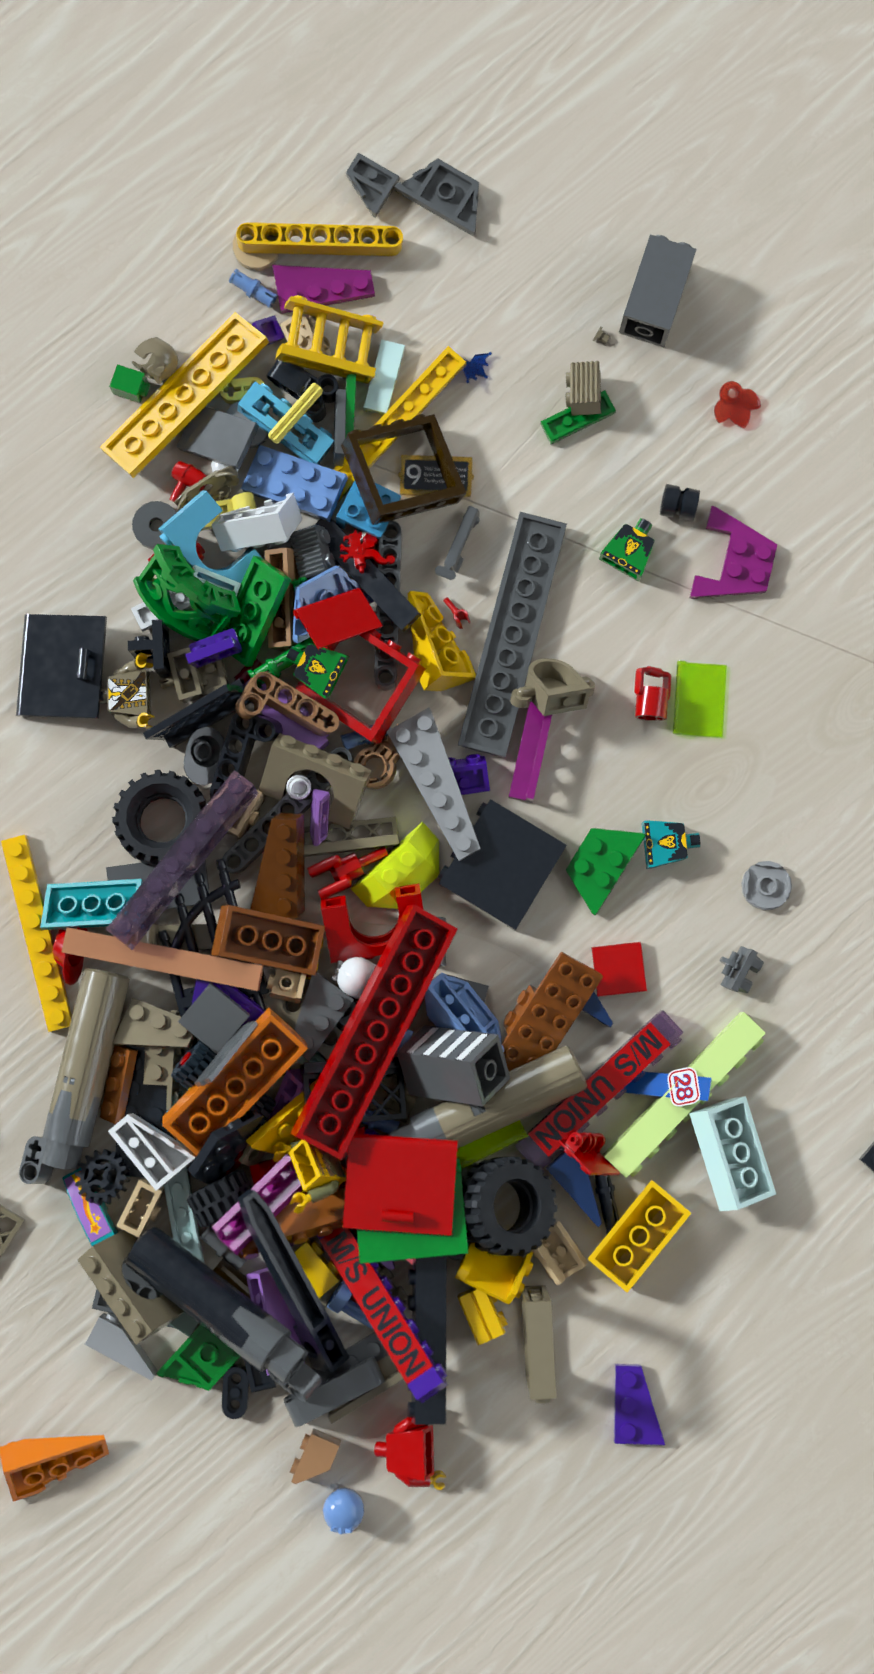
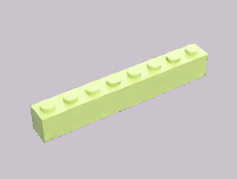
M740 1012L687 1067L693 1068L699 1077L712 1078L711 1091L716 1085L720 1087L729 1078L727 1073L733 1067L737 1069L745 1062L747 1058L744 1055L750 1049L755 1051L764 1042L762 1037L766 1033L745 1012ZM673 1085L632 1123L605 1151L603 1156L625 1178L629 1175L634 1177L643 1167L641 1162L646 1157L651 1159L660 1150L658 1145L664 1139L668 1141L677 1132L675 1127L681 1121L685 1123L691 1118L689 1113L694 1112L692 1109L698 1103L703 1105L706 1101L698 1100L694 1104L675 1106L671 1102L670 1097H665L674 1087Z

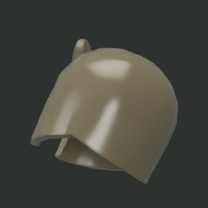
M157 336L143 341L134 351L142 359H145L148 354L152 353L147 364L139 365L135 361L131 363L158 384L168 379L177 369L178 356L171 345Z

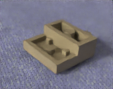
M189 647L168 653L172 676L159 679L160 686L164 689L175 685L178 699L183 703L200 699L219 687L229 684L223 659L196 668L188 664L185 654L191 652Z

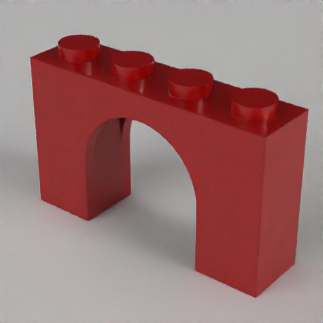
M420 884L395 887L399 917L397 923L389 932L379 936L364 935L353 927L349 917L346 895L322 899L321 912L331 963H336L339 960L344 963L353 957L369 960L375 956L382 955L406 906L416 905L424 910Z

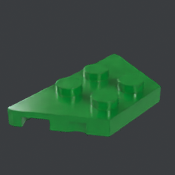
M603 828L590 829L566 871L593 915L598 914L647 834Z
M199 1325L156 1374L160 1377L165 1376L178 1380V1382L187 1385H196L197 1388L209 1391L236 1362L240 1355L202 1325Z

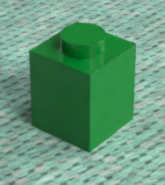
M117 364L109 387L113 395L141 403L143 396L146 397L149 392L150 383H148L149 381L145 373Z

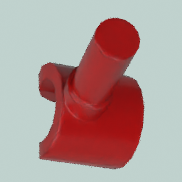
M446 597L443 600L444 603L454 614L457 627L463 629L461 620H467L470 624L467 611L459 610Z

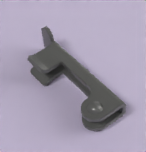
M468 506L444 562V567L437 566L435 568L436 575L449 580L456 578L455 572H459L463 562L461 552L471 529L480 521V513L477 508Z

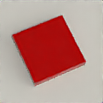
M641 942L591 947L593 969L603 975V978L596 987L597 997L647 991Z

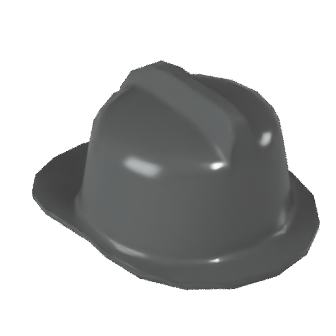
M203 727L197 729L192 733L186 745L184 771L190 781L197 785L205 786L212 783L224 746L223 736L214 728Z

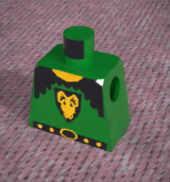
M643 518L639 519L635 528L624 524L602 550L599 560L639 582L655 542L653 538L647 536L653 525Z
M308 644L304 652L292 646L286 656V660L297 665L293 675L325 699L330 698L350 658L346 654L326 648L318 650L316 645Z

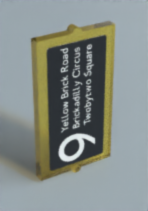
M401 455V472L398 473L400 478V495L419 496L447 489L435 456ZM452 456L466 491L464 497H471V483L474 479L472 474V457Z

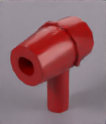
M178 461L172 469V478L177 480L178 483L169 500L174 502L181 496L187 486H193L208 475L192 464ZM203 485L200 488V491H202L206 487V485Z

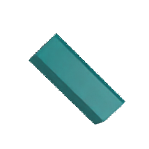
M126 879L47 884L40 928L42 930L138 924L144 911V897L125 921L117 914L142 885L143 880Z

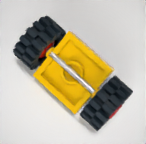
M197 1041L182 1056L180 1062L176 1064L171 1077L189 1090L216 1057V1053L202 1041ZM264 1093L240 1118L242 1122L248 1120L251 1111L258 1109L264 1115L252 1135L269 1118L270 1113L273 1112L276 1106V1101Z

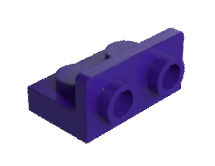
M231 628L191 643L189 645L191 652L185 655L188 664L199 668L240 653L242 648L236 630Z
M471 754L463 759L448 758L461 795L490 791L485 756Z

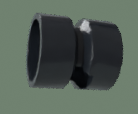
M666 484L660 507V515L673 518L678 514L680 519L694 521L700 490L686 488L684 491H681L680 486Z

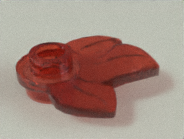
M729 381L720 388V399L714 406V415L718 423H722L729 418L738 427L746 428L751 417L750 410L760 408L761 401L753 390L742 389L739 383ZM730 389L735 391L734 398L729 396Z

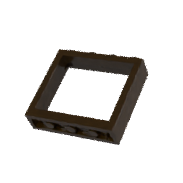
M420 414L407 421L399 419L386 426L377 424L364 431L356 429L349 432L341 444L372 525L457 504L466 495L465 488L435 414L428 416ZM424 430L447 489L383 505L360 445Z

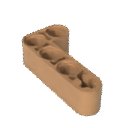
M260 672L252 677L236 704V712L243 719L255 717L266 704L318 736H326L334 732L339 726V718L333 711L268 672ZM262 680L265 682L266 690H260L257 687L256 681ZM279 692L284 693L286 695V704L279 701ZM245 701L253 703L254 712H250L245 708ZM300 705L308 709V716H303L300 713ZM324 719L327 721V728L324 727V721H322Z

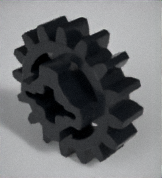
M104 1149L102 1153L94 1150V1157L86 1155L87 1162L85 1164H78L82 1171L75 1173V1176L80 1178L75 1183V1186L82 1188L79 1191V1195L86 1196V1201L90 1203L94 1201L99 1206L104 1201L110 1205L112 1197L120 1199V1190L127 1191L123 1185L124 1182H130V1179L125 1176V1174L130 1172V1168L124 1166L127 1161L120 1157V1154L114 1151L111 1153L107 1149ZM104 1161H109V1162H110V1163L106 1162L104 1165H101V1164H100L101 1162H104ZM102 1189L106 1191L103 1193H94L95 1191L99 1192Z

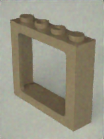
M546 1285L525 1286L521 1294L526 1383L530 1400H535V1403L545 1404L550 1403L551 1399H557L552 1302Z

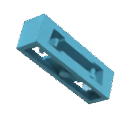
M255 381L238 403L237 411L250 421L256 422L261 429L269 434L278 422L267 414L268 408L271 407L273 413L282 418L292 405L284 398L278 399L274 396L272 389L263 383L260 385ZM304 414L293 426L294 429L305 436L302 440L303 443L298 442L299 437L291 431L285 435L280 443L301 459L319 465L332 448L334 440L326 429H318L312 424L313 421Z

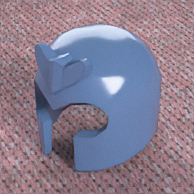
M338 1488L325 1500L323 1515L327 1525L331 1528L330 1531L339 1534L352 1533L361 1523L364 1515V1504L361 1496L353 1489Z

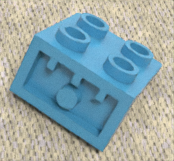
M354 481L336 516V524L344 530L347 524H350L368 534L381 538L389 521L372 525ZM375 483L383 505L400 501V494Z

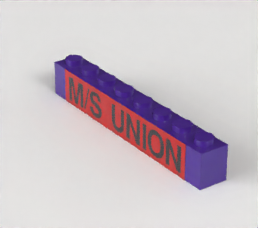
M352 1228L335 1229L332 1234L324 1237L317 1235L416 1400L423 1403L448 1386L444 1379L448 1376L439 1362L435 1364L431 1358V1355L434 1354L426 1340L422 1342L418 1337L417 1333L420 1332L418 1326L412 1318L407 1319L403 1312L406 1310L404 1303L398 1296L394 1298L390 1291L393 1288L391 1282L386 1275L381 1277L378 1272L379 1263L360 1264L358 1236Z

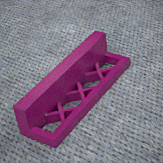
M530 702L509 792V798L531 803L534 800L552 715L543 716L532 702Z
M286 1154L251 1190H255L276 1217L291 1202L294 1194L301 1192L303 1188L292 1160ZM239 1201L212 1227L219 1240L235 1255L253 1239L244 1222Z

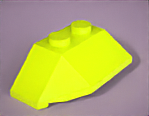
M421 822L399 842V845L395 846L388 853V856L382 858L350 889L367 907L398 909L395 887L419 883L422 892L438 877L439 839L424 822Z

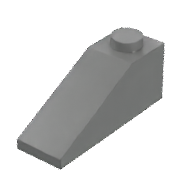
M109 1312L108 1314L103 1313L98 1318L85 1345L152 1381L158 1370L140 1344L136 1345L116 1315Z

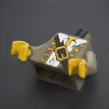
M139 653L136 659L114 671L113 676L107 677V689H101L100 704H108V712L114 716L116 721L128 728L150 729L153 727L148 725V721L151 718H155L154 715H151L150 673L143 669L153 667V663H146L147 657L151 656L150 653Z

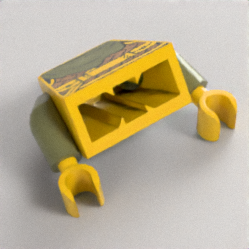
M304 1140L291 1142L289 1146L283 1142H276L273 1146L272 1154H274L273 1160L275 1162H279L289 1153L303 1191L308 1192L307 1195L301 1192L294 1194L290 1204L300 1203L295 1207L294 1213L303 1212L308 1202L315 1203L329 1197L338 1191L342 1182L346 1181L347 1168L342 1167L339 1158Z

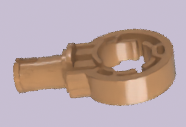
M389 736L386 741L380 744L374 743L373 746L361 750L354 760V763L366 766L368 760L381 758L385 764L384 772L379 776L382 781L379 782L378 778H369L367 788H384L395 777L396 763L401 756L397 754L398 751Z

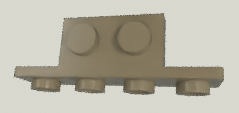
M171 1010V1013L180 1016L179 1010ZM146 1046L143 1084L167 1085L166 1111H169L183 1096L182 1091H180V1083L173 1079L171 1074L173 1069L176 1068V1064L180 1062L182 1055H184L185 1049Z

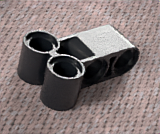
M279 360L275 362L266 375L274 385L297 400L312 383L318 384L322 390L327 385L333 386L332 391H323L321 396L314 402L313 405L320 406L317 411L311 412L307 410L305 413L313 422H320L325 418V403L335 402L336 391L339 389L337 379L333 375L324 374L316 378L298 365Z

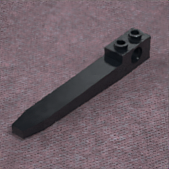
M249 1189L238 1197L244 1222L296 1323L293 1329L303 1348L308 1351L307 1356L313 1368L332 1374L349 1359V1356L271 1209L255 1190Z

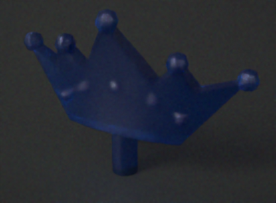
M492 352L475 354L471 361L464 359L467 365L463 369L467 379L466 383L470 382V378L477 380L478 378L475 375L488 379L483 366H489L485 359L492 355Z

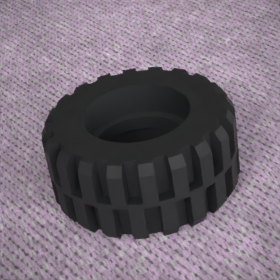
M496 1157L478 1163V1167H473L468 1172L469 1178H464L462 1181L466 1231L468 1232L467 1239L469 1242L475 1243L477 1249L487 1251L491 1255H526L531 1250H537L542 1246L541 1240L548 1239L551 1234L549 1228L554 1227L556 1221L553 1218L554 1212H557V1205H554L556 1192L555 1189H551L550 1185L552 1182L549 1176H543L544 1170L539 1165H534L533 1161L521 1159L520 1157ZM505 1182H508L516 1190L520 1201V1212L517 1221L507 1231L498 1223L494 1213L496 1193Z

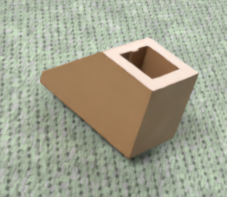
M314 1428L311 1435L305 1434L300 1449L304 1450L300 1459L295 1458L290 1473L294 1474L291 1482L298 1484L329 1471L341 1440Z

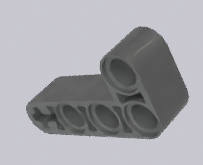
M370 1357L323 1381L305 1403L299 1401L291 1394L283 1400L295 1427H299L376 1388L385 1382V1378L375 1357Z

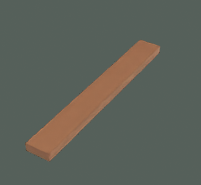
M66 928L62 947L63 953L259 991L264 968L262 965L73 928Z

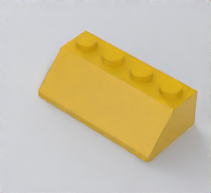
M651 1180L589 1256L588 1260L628 1293L691 1215V1212Z

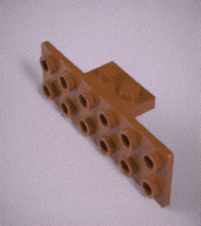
M560 952L538 988L529 984L528 988L519 994L517 1005L513 1011L507 1013L503 1025L508 1035L501 1045L504 1048L503 1053L508 1071L557 1049L603 978L600 972L566 953Z

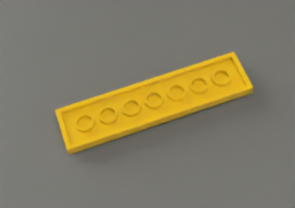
M234 312L100 446L102 451L134 478L269 343L267 337Z

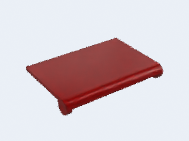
M360 588L293 610L294 617L296 619L300 618L318 650L383 626Z

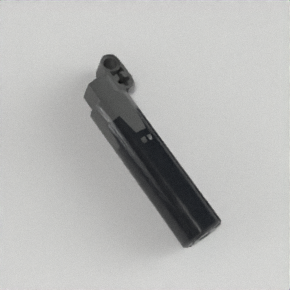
M153 1227L145 1231L134 1243L133 1248L127 1255V1267L260 1372L267 1370L270 1377L296 1399L304 1403L322 1383V1379L304 1363L308 1351L290 1337L291 1331L160 1228Z

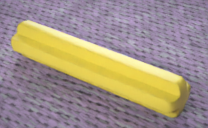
M312 383L268 434V437L274 443L278 444L321 396L322 388L318 384Z

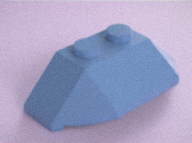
M440 973L431 981L425 993L427 1016L436 1027L497 1034L501 1042L498 1020L468 982L447 976L444 973Z

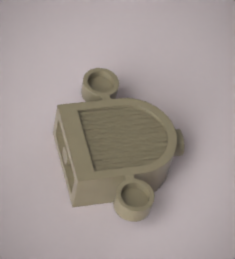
M549 658L538 659L529 665L525 687L514 689L510 702L518 708H527L530 702H532L543 716L586 709L589 697L594 693L595 683L587 676L581 677L572 666L563 661Z

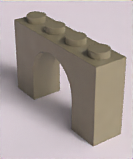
M279 733L271 746L258 791L280 801L287 792V782L294 772L306 769L316 771L329 781L333 789V801L329 810L328 821L350 829L357 816L372 770L365 768L359 763L345 760L337 754H331L318 749L314 745L298 741L290 735Z
M123 1230L93 1245L77 1260L137 1345L171 1324L184 1311L164 1295L156 1299H145L137 1295L128 1286L122 1273V1264L126 1263L127 1255L137 1239L133 1234Z

